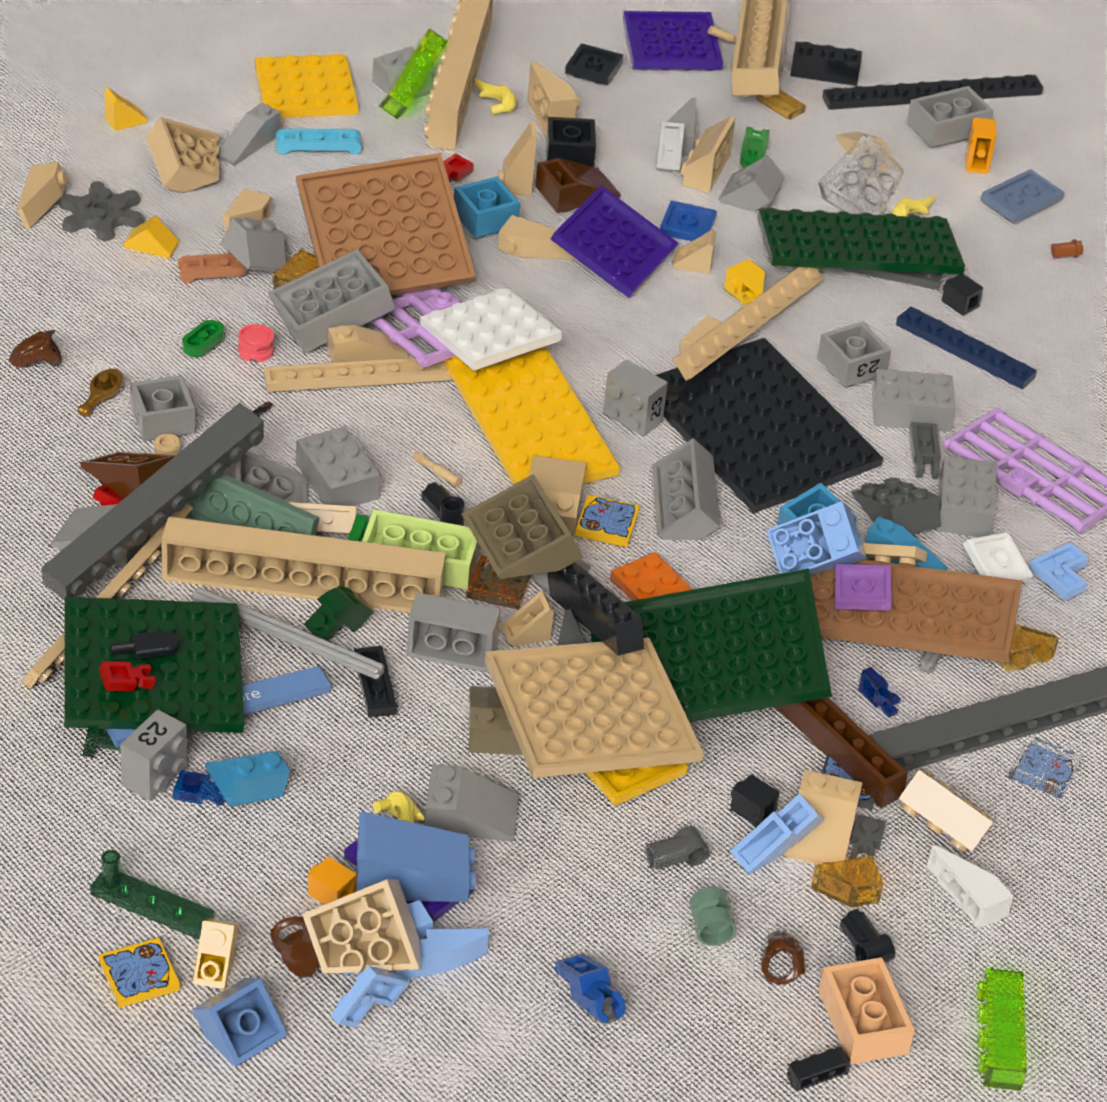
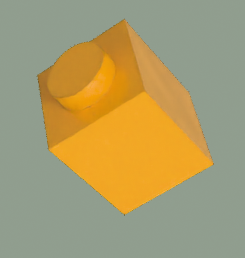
M329 856L320 864H315L308 873V895L324 905L356 892L357 874Z

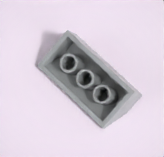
M692 438L652 465L657 534L661 539L700 540L708 534H712L720 527L713 455Z

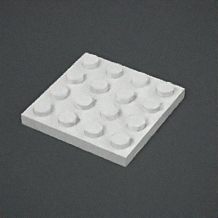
M508 288L498 289L493 293L477 296L472 300L456 303L451 307L435 310L430 314L420 317V325L449 348L453 354L473 371L562 341V332Z

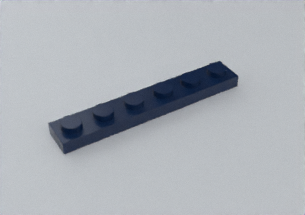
M910 306L897 317V326L1022 390L1036 378V369L923 313L919 309Z

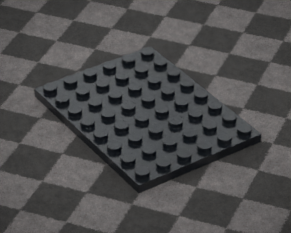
M765 337L728 350L687 381L678 367L656 375L668 382L663 417L687 442L694 438L713 455L715 473L753 513L792 500L819 483L826 487L882 466L883 457Z

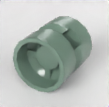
M707 887L694 893L690 898L689 905L698 940L708 946H718L730 941L735 936L737 929L727 892L721 888Z

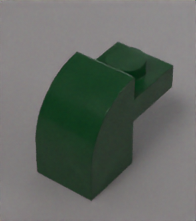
M337 587L327 591L317 599L321 606L304 625L313 635L328 641L343 625L356 632L374 611L359 594L350 588Z

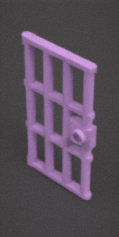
M440 288L399 294L401 297L393 300L395 309L390 312L409 328L398 331L382 317L371 321L388 335L393 343L399 344L416 358L418 364L426 368L456 355L402 308L412 305L422 314L427 315L432 311L442 310L451 307L453 304L461 303V301L448 291L442 292ZM420 336L437 351L426 354L409 339Z
M998 407L948 438L943 444L945 449L952 450L964 459L987 461L960 444L964 440L969 441L999 460L996 462V479L1000 481V486L1019 498L1022 496L1027 497L1033 504L1043 507L1076 528V531L1079 533L1084 532L1107 516V495L1078 478L1084 474L1107 488V476L1091 467L1086 461H1081L1050 442L1042 434H1037L1006 415V412ZM997 420L1029 440V442L1023 444L991 423ZM982 430L1014 451L1008 454L975 433ZM1039 446L1074 469L1068 472L1034 451V449ZM1024 456L1059 479L1053 482L1018 459ZM1009 466L1013 470L1008 473L1003 471V469ZM1069 484L1103 505V507L1096 509L1063 487ZM1037 485L1044 488L1040 492L1034 490ZM1054 494L1088 517L1082 520L1048 499V497Z

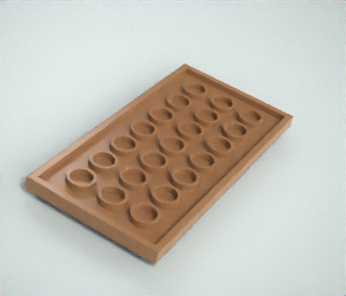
M862 560L854 564L891 565V611L835 609V570L810 575L822 638L1009 663L1022 590V580Z

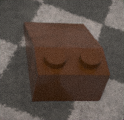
M115 452L82 461L80 466L118 495L127 497L176 455Z

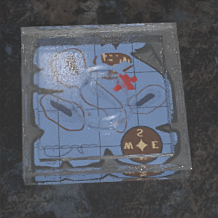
M1029 735L1009 771L1008 778L1063 799L1082 763L1083 756Z

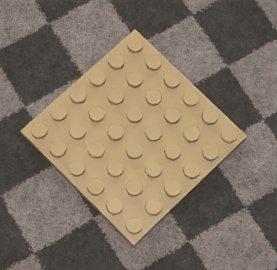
M643 638V650L622 655H616L603 642L485 652V664L532 778L702 761L704 752L650 638Z

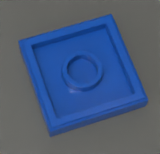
M670 201L660 229L670 237L693 241L712 230L717 211Z

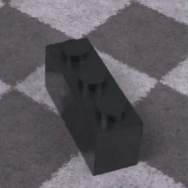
M795 41L790 77L857 86L862 51L853 48L844 49L832 45L823 46L810 42Z

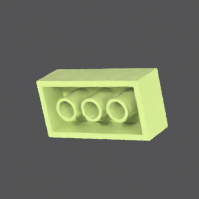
M375 509L372 511L362 542L446 553L443 585L468 590L480 546L469 527Z

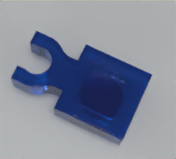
M872 667L862 670L858 691L875 708L880 706L888 718L898 714V709L894 705L900 703L901 698L888 690L889 684L885 678L879 675Z
M184 770L180 771L173 790V799L201 805L204 799L220 806H224L225 799L222 794H219L220 791L215 782H210L209 775Z

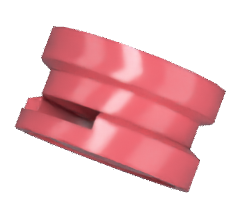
M251 324L243 327L238 334V352H240V357L251 362V359H256L257 363L270 359L274 353L273 331L261 324Z

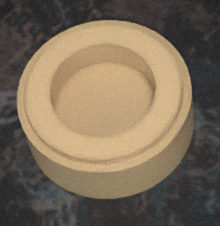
M162 434L154 440V452L163 455H177L181 452V440L173 434Z

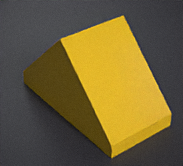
M107 87L105 89V119L114 131L146 124L148 119L138 106Z
M155 215L132 229L123 243V247L171 258L179 245V240Z

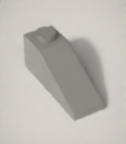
M691 98L667 121L685 124L682 156L689 157V153L693 149L696 98Z
M261 103L247 112L219 148L217 158L235 166L276 138L277 130L280 129V111Z

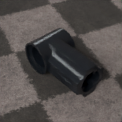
M436 482L428 484L421 493L422 501L436 514L440 522L464 526V518L461 514L464 512V501L459 497L451 496L442 485H438Z
M855 909L848 912L841 919L840 928L855 947L854 951L857 961L882 957L885 963L895 958L896 952L891 938L885 933L880 935L864 912Z

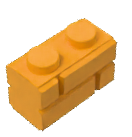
M984 118L972 119L965 153L966 171L989 173L997 136L995 120Z

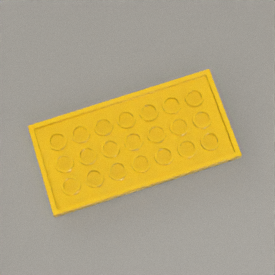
M546 346L474 371L457 356L443 361L450 372L452 380L513 485L529 477L533 455L586 463L583 484L619 475L620 466Z

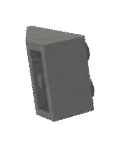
M893 477L885 479V483L864 484L861 486L862 489L852 491L853 497L873 523L879 516L903 526L911 534L941 526L938 495L928 492L927 489L918 488L913 483H906L901 481L900 478Z

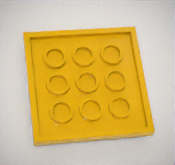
M346 54L288 55L285 57L264 56L262 58H255V70L262 103L280 111V118L358 115V103Z

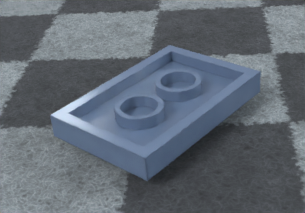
M1029 169L983 191L981 200L1008 220L1016 223L1063 200L1064 191L1032 169Z

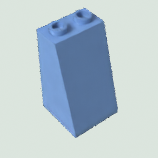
M359 812L357 891L386 879H395L399 881L406 901L468 902L469 889L475 890V871H470L469 866H474L475 848H469V835L367 812Z

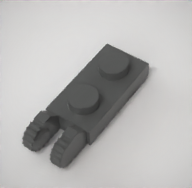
M911 422L909 430L913 463H915V477L922 478L924 474L923 464H931L932 479H938L941 456L937 424Z

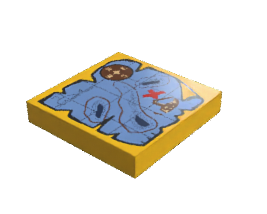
M587 495L576 527L575 536L628 547L640 506Z
M159 938L99 954L100 966L119 1008L180 991L179 980Z

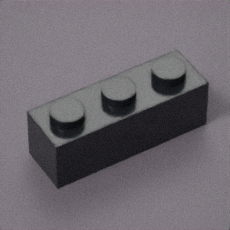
M841 1046L834 1049L831 1048L826 1052L789 1064L786 1077L797 1092L848 1074L851 1060Z

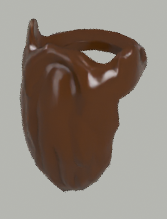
M55 330L40 331L21 341L12 350L8 360L9 363L14 367H24L44 359V361L52 366H59L62 362V357L56 343L52 339V334L55 333Z
M299 916L288 917L275 924L270 932L271 942L280 951L282 960L286 963L289 971L301 978L311 977L316 972L320 963L304 918ZM299 925L303 927V929L289 934L284 939H280L278 936L280 931L287 926Z
M775 931L767 936L769 944L763 952L761 970L765 978L771 983L778 985L788 984L806 971L804 950L798 940L789 933ZM779 951H785L792 955V970L784 977L772 976L768 970L770 959Z

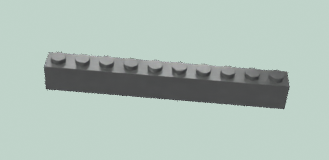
M238 403L41 567L43 584L64 601L65 597L80 596L90 583L95 579H100L107 569L115 562H120L129 550L135 545L143 543L147 535L155 528L162 527L168 517L174 512L182 510L187 501L193 496L201 494L206 485L213 479L221 477L226 468L232 463L240 461L245 452L251 447L259 445L264 437V420L243 404Z
M1107 666L1078 675L1075 674L1061 680L1050 681L1033 688H1026L1012 694L1001 695L998 698L977 702L973 705L953 709L935 716H928L924 719L904 723L883 731L880 730L869 736L900 766L908 771L1107 712Z

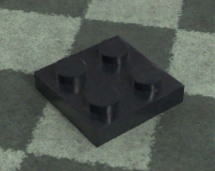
M581 43L566 64L565 74L591 80L597 84L608 85L623 62V54Z

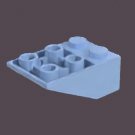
M843 501L766 530L780 574L809 568L810 575L835 570V564H854L867 559L852 511Z

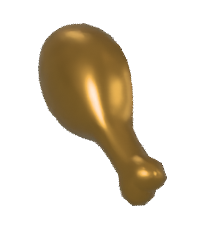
M107 369L94 376L90 382V396L84 404L78 407L77 413L88 417L91 415L92 409L99 402L109 399L118 393L123 383L122 373L117 369Z

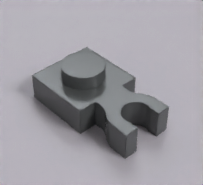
M857 814L850 842L854 844L850 859L856 860L858 853H864L868 856L867 863H873L875 849L880 850L886 821Z

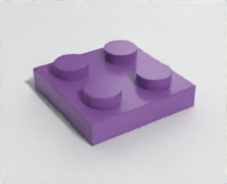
M835 564V609L891 611V565Z

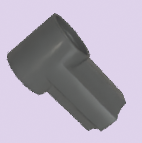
M686 826L677 831L672 838L646 844L645 853L650 868L656 870L686 862L689 866H697L707 860L710 855V849L695 826Z

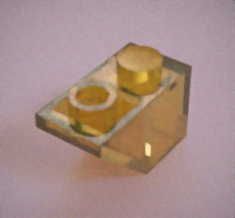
M1015 625L1009 663H999L1006 672H1011L1017 669H1025L1030 665L1040 662H1048L1054 658L1059 639L1056 635Z
M872 856L817 864L814 866L811 881L813 890L849 907L879 903L884 884Z

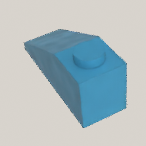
M878 516L867 531L865 543L916 546L927 551L926 562H916V567L947 570L948 568L907 529L891 520ZM891 560V563L899 564V561Z

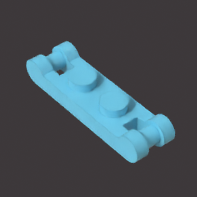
M279 129L275 134L277 141L276 150L280 154H287L290 150L306 152L314 150L329 152L349 151V153L355 155L362 150L361 135L356 129Z

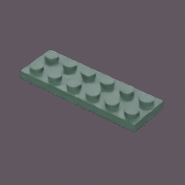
M225 474L218 479H213L206 485L201 494L195 495L187 501L193 507L188 517L198 521L316 536L320 518Z

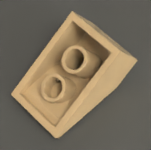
M530 63L527 101L546 138L548 117L577 118L576 109L580 105L579 97L574 93L571 85L538 63Z
M533 455L529 476L534 474L570 533L575 534L586 463Z
M804 770L799 793L812 804L825 820L788 849L784 857L843 870L863 782Z

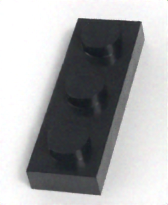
M383 647L354 648V652L384 665V674L378 680L357 672L367 716L396 715L397 705Z

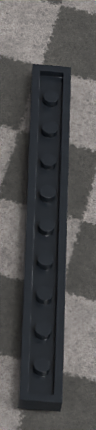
M1026 74L1024 76L984 77L981 79L941 80L938 82L879 84L866 87H836L823 89L822 98L828 110L906 105L910 104L912 99L969 86L982 99L1042 95L1044 87L1037 75Z

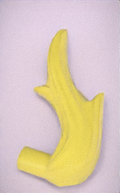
M474 78L475 85L481 92L480 97H490L501 102L491 106L493 115L502 112H513L517 100L515 94L504 83L502 86H494Z
M935 195L920 200H910L908 196H905L894 206L891 214L896 216H907L910 213L928 214L927 208L933 203Z
M391 792L386 798L373 803V809L376 813L387 810L392 816L397 817L398 820L412 823L425 820L424 815L404 792Z

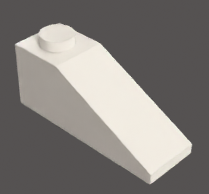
M937 845L931 847L927 868L979 929L1009 916L1014 896L997 876Z

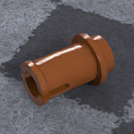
M1072 239L1071 242L1054 243L1051 245L1053 259L1069 256L1078 258L1079 255L1083 254V244L1076 239Z

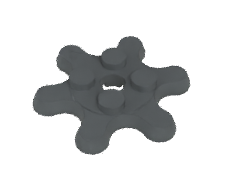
M100 181L91 183L89 194L85 196L64 194L61 196L58 205L61 209L71 211L74 214L64 218L62 229L67 232H75L82 228H91L96 231V237L99 240H111L115 236L113 231L115 227L126 225L136 228L145 222L142 213L129 209L141 202L140 196L135 190L113 194Z

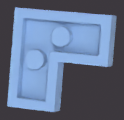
M1070 542L1031 560L1029 569L1059 596L1067 600L1085 591L1087 582L1074 571L1087 566L1089 557Z
M368 966L357 976L356 983L350 991L339 1000L337 1008L331 1014V1017L337 1024L356 1028L374 1003L392 1007L410 982L403 974Z

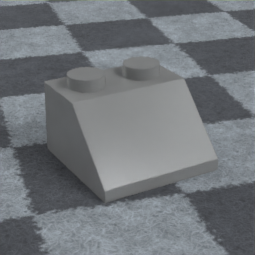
M406 47L402 50L373 58L372 82L397 105L429 95L431 89H433L434 82L426 60L414 47Z
M766 156L733 173L718 200L721 203L749 211H755L761 207L765 209L774 202L773 198L781 189L780 185L784 175L771 158Z
M244 217L243 219L232 218L221 244L248 270L286 273L284 237L275 228L276 225L267 219L257 221L249 217Z

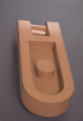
M231 253L182 256L177 262L180 270V279L184 283H191L194 279L240 277L248 272V269Z

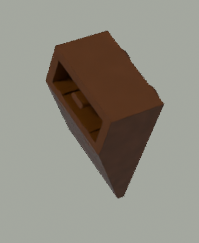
M561 158L537 163L535 187L557 213L579 208L601 185L618 198L621 197L619 191L597 167Z

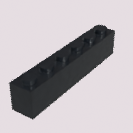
M576 562L559 571L548 572L549 596L563 609H571L574 618L616 655L644 649L642 617Z

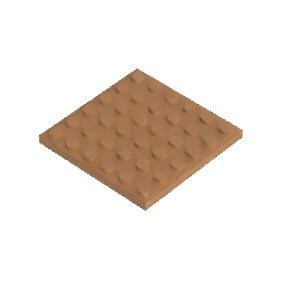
M441 153L296 176V184L318 268L358 249L388 285L391 296L475 282V271Z

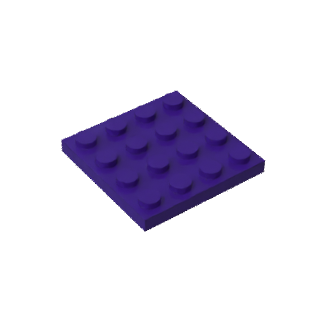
M623 11V23L633 69L722 70L723 59L718 39L708 34L709 27L714 26L711 12Z
M602 185L551 237L553 242L628 298L634 294L679 244Z

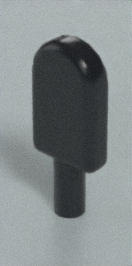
M170 631L138 633L130 636V642L113 643L109 645L111 655L134 653L136 659L173 655L178 651L180 640L176 634Z

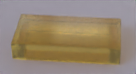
M781 90L779 95L770 97L756 96L757 101L789 120L804 113L806 109L805 104Z

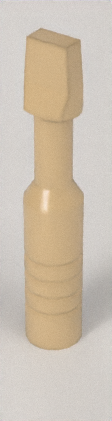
M710 26L708 29V34L736 43L737 37L734 34L714 26Z
M417 451L413 453V459L421 465L424 464L432 469L433 473L455 487L461 484L462 478L442 465L433 463L425 455Z

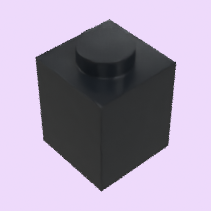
M961 273L945 282L941 302L964 316L980 307L983 287Z
M751 774L743 782L739 781L733 787L730 810L757 827L772 812H776L780 792Z

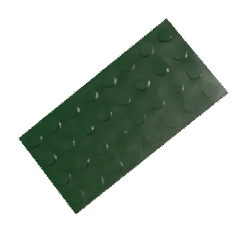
M776 208L759 209L758 211L759 225L772 266L964 274L965 264L947 218L940 216L929 218L917 215L896 216L894 214L873 215L867 212L850 214L845 211L838 213H828L822 210L807 212L799 209L787 211Z

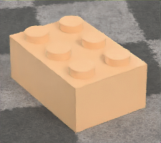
M883 958L823 967L818 992L841 1047L851 1060L850 1065L909 1054L915 1030Z

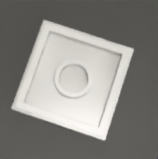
M1008 532L967 539L963 544L979 575L1022 580V582H1028L1033 577Z

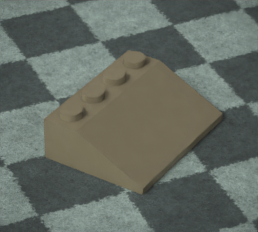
M534 474L461 513L499 579L555 572L583 558L572 534Z
M469 686L468 753L523 755L496 688Z

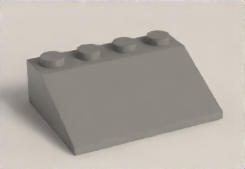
M358 249L268 292V296L304 353L315 350L327 343L328 328L342 325L362 327L364 324L382 317L395 309L388 285Z

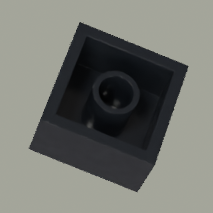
M548 117L546 161L561 158L594 167L596 152L595 119Z

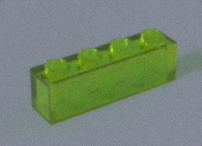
M429 28L418 40L380 102L379 107L398 120L408 109L448 41Z
M986 968L983 980H978L976 987V999H981V1004L977 1008L976 1021L982 1024V1029L978 1030L977 1048H982V1054H979L977 1071L978 1073H983V1087L1021 1091L1027 1072L1023 972Z

